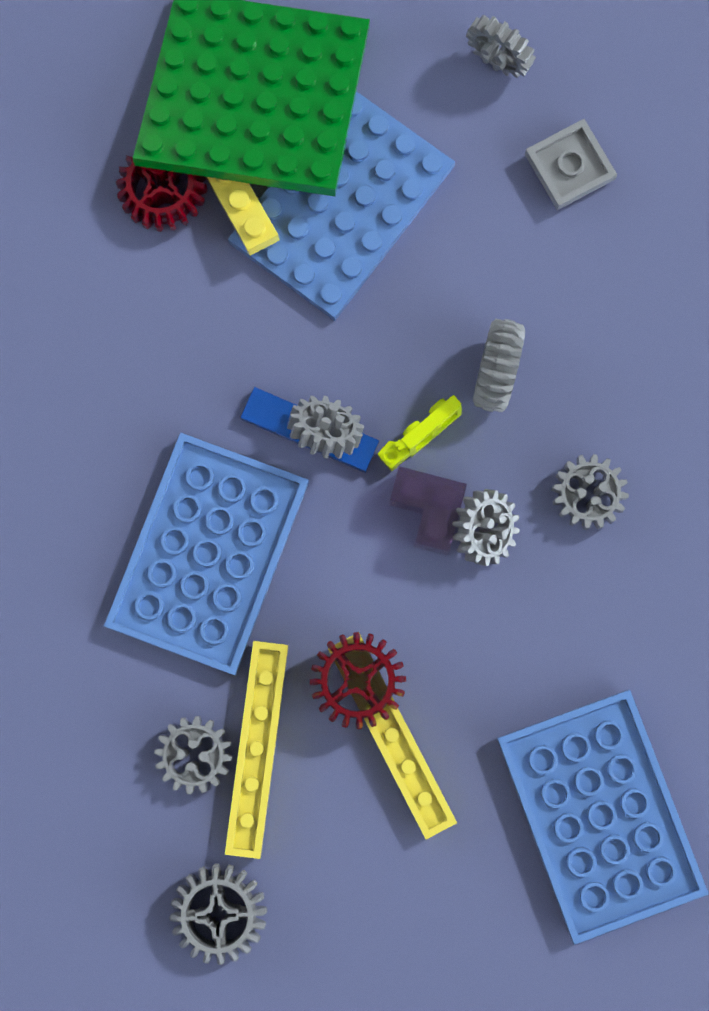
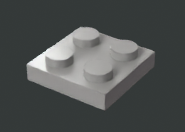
M585 119L538 142L525 151L526 158L557 210L614 181L617 177L616 171Z

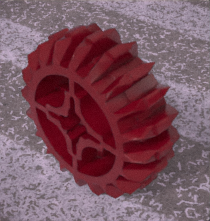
M126 155L125 160L129 167H119V173L123 178L116 179V185L121 190L117 193V197L120 202H124L122 206L126 214L132 213L131 219L134 223L142 221L143 227L147 230L155 223L158 232H162L164 224H168L170 229L175 231V222L179 220L183 225L187 226V214L197 217L198 211L195 206H204L205 200L201 195L206 194L208 191L207 185L203 183L206 180L205 176L186 174L188 186L182 196L176 187L180 182L179 177L182 173L135 166L133 157ZM142 177L147 187L143 191V198L139 201L136 197V189ZM161 204H171L168 207L158 208Z
M359 632L353 633L354 643L348 644L346 636L342 634L339 636L342 647L337 649L335 644L329 641L327 646L333 653L329 657L321 651L317 654V657L325 661L323 667L312 665L311 670L320 672L321 678L310 679V685L321 684L322 691L313 693L312 697L313 699H319L324 696L327 702L319 707L320 712L327 710L330 706L334 709L329 717L331 722H334L338 715L342 714L345 716L342 721V727L347 728L350 718H356V728L362 729V718L368 717L371 727L377 725L374 714L379 712L381 717L387 720L389 715L383 708L387 704L395 710L399 707L395 701L391 700L393 694L404 696L405 691L395 689V682H406V676L395 677L394 670L403 668L404 664L403 662L391 664L389 659L393 658L397 651L392 649L385 655L382 652L387 643L384 639L379 642L376 648L371 645L374 639L373 634L369 633L367 635L366 644L360 643ZM357 650L366 651L375 655L377 659L364 668H358L349 661L345 653ZM336 661L345 673V681L338 690L331 694L328 676L332 665ZM346 665L358 674L366 673L371 668L374 669L367 675L368 681H365L368 683L366 689L369 691L370 696H367L364 690L361 691L358 687L350 688L347 692L343 693V690L349 686L348 680H351L348 678L350 672L347 670ZM385 667L388 675V686L384 697L380 701L373 692L370 681L374 674ZM351 693H358L367 700L372 708L354 711L341 706L339 702Z

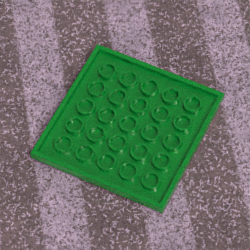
M173 0L133 155L134 165L335 197L370 28V19L244 0Z

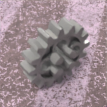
M482 15L481 18L476 17L467 30L466 37L469 39L467 44L475 48L473 53L480 56L483 63L493 65L495 71L502 70L506 76H509L510 73L516 78L520 75L525 76L536 59L532 55L534 49L527 46L528 39L521 38L519 30H511L507 22L504 21L501 24L494 16L490 20L485 15Z
M310 396L309 402L300 399L298 406L293 405L287 429L292 430L290 434L291 439H300L298 447L308 446L311 448L310 454L314 455L319 451L322 452L324 458L328 459L329 454L333 453L340 459L343 452L351 455L354 448L359 447L364 425L359 423L360 415H351L353 409L351 406L345 408L340 406L341 400H336L332 403L329 402L327 396H324L322 401H318L315 396Z
M596 454L591 456L589 462H586L583 455H580L576 458L577 466L568 461L564 465L567 473L559 471L555 477L561 484L553 485L551 491L559 493L560 496L552 502L553 505L562 504L564 509L559 513L560 517L567 514L571 516L569 525L573 526L578 521H582L583 530H588L591 522H594L595 527L601 529L604 527L603 519L610 524L616 520L613 511L622 513L625 510V507L619 501L629 498L628 493L621 492V488L628 482L623 479L618 480L617 475L621 471L620 467L614 470L608 468L610 459L607 458L600 464ZM599 472L603 475L604 480L595 487L593 491L595 496L586 503V513H581L577 510L576 504L586 496L587 491L585 489L595 480L593 473ZM570 479H577L581 488H571L569 485ZM599 496H608L611 502L610 506H603Z
M497 490L473 491V497L463 498L465 508L456 509L460 519L452 523L454 527H458V533L452 537L453 540L461 542L457 551L465 553L466 561L484 566H489V563L499 564L500 557L507 558L509 556L507 547H515L516 543L512 536L520 531V529L514 527V522L519 519V515L512 514L515 503L507 502V494L498 493ZM477 527H480L479 532H474Z
M195 716L191 725L186 717L181 718V727L179 729L174 724L168 725L167 727L171 735L159 736L158 739L165 745L164 748L156 749L154 753L163 756V761L156 764V769L165 768L167 771L162 780L165 782L173 778L175 780L174 790H178L182 785H186L187 794H192L195 786H198L202 793L206 792L208 781L214 786L220 784L219 778L216 775L218 773L227 775L229 770L223 766V763L233 760V756L225 754L224 750L232 745L231 741L222 742L220 738L225 733V730L220 729L216 732L212 730L214 726L213 720H209L205 726L201 725V716ZM183 734L188 737V746L191 749L201 746L204 737L212 738L214 742L212 749L202 751L198 756L201 762L210 764L211 772L209 775L200 773V764L196 760L188 763L183 773L175 770V762L185 759L190 754L187 748H182L177 744L179 735Z

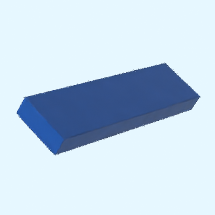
M254 387L240 417L241 420L299 444L300 439H291L290 434L292 430L287 429L292 407L296 404ZM362 433L363 436L359 447L354 448L351 455L343 452L342 458L338 459L333 453H330L328 457L366 473L379 440Z

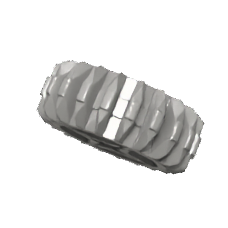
M495 319L491 322L474 390L473 402L476 407L490 412H503L507 408L524 344L525 328L522 324L515 323V321L509 319Z
M215 863L212 866L211 876L204 866L200 867L198 870L200 880L193 874H189L186 877V881L191 889L185 885H179L176 889L178 894L184 899L174 898L171 901V906L181 910L170 915V921L181 922V925L176 926L172 933L174 936L182 933L186 936L179 943V946L185 948L189 943L194 945L190 953L192 958H195L200 950L204 951L203 962L206 964L210 962L212 954H216L217 963L223 965L226 952H228L233 962L237 961L239 958L238 947L243 953H250L251 946L247 939L258 943L261 938L253 928L261 930L265 929L266 922L256 918V916L265 915L267 907L256 906L255 904L263 900L265 895L263 892L253 895L250 892L257 886L258 882L254 879L245 885L242 882L247 875L245 870H242L237 878L232 877L234 866L230 864L225 870V875L221 874L219 863ZM207 886H212L210 904L190 910L195 894ZM223 886L235 890L242 897L246 906L229 902L225 896ZM217 901L218 906L223 907L222 911L224 909L227 911V914L221 921V925L210 914L216 907ZM248 917L247 925L243 932L234 939L226 941L227 924L232 921H238L239 918ZM192 921H195L196 924L207 925L211 929L212 938L215 941L203 937L196 930Z

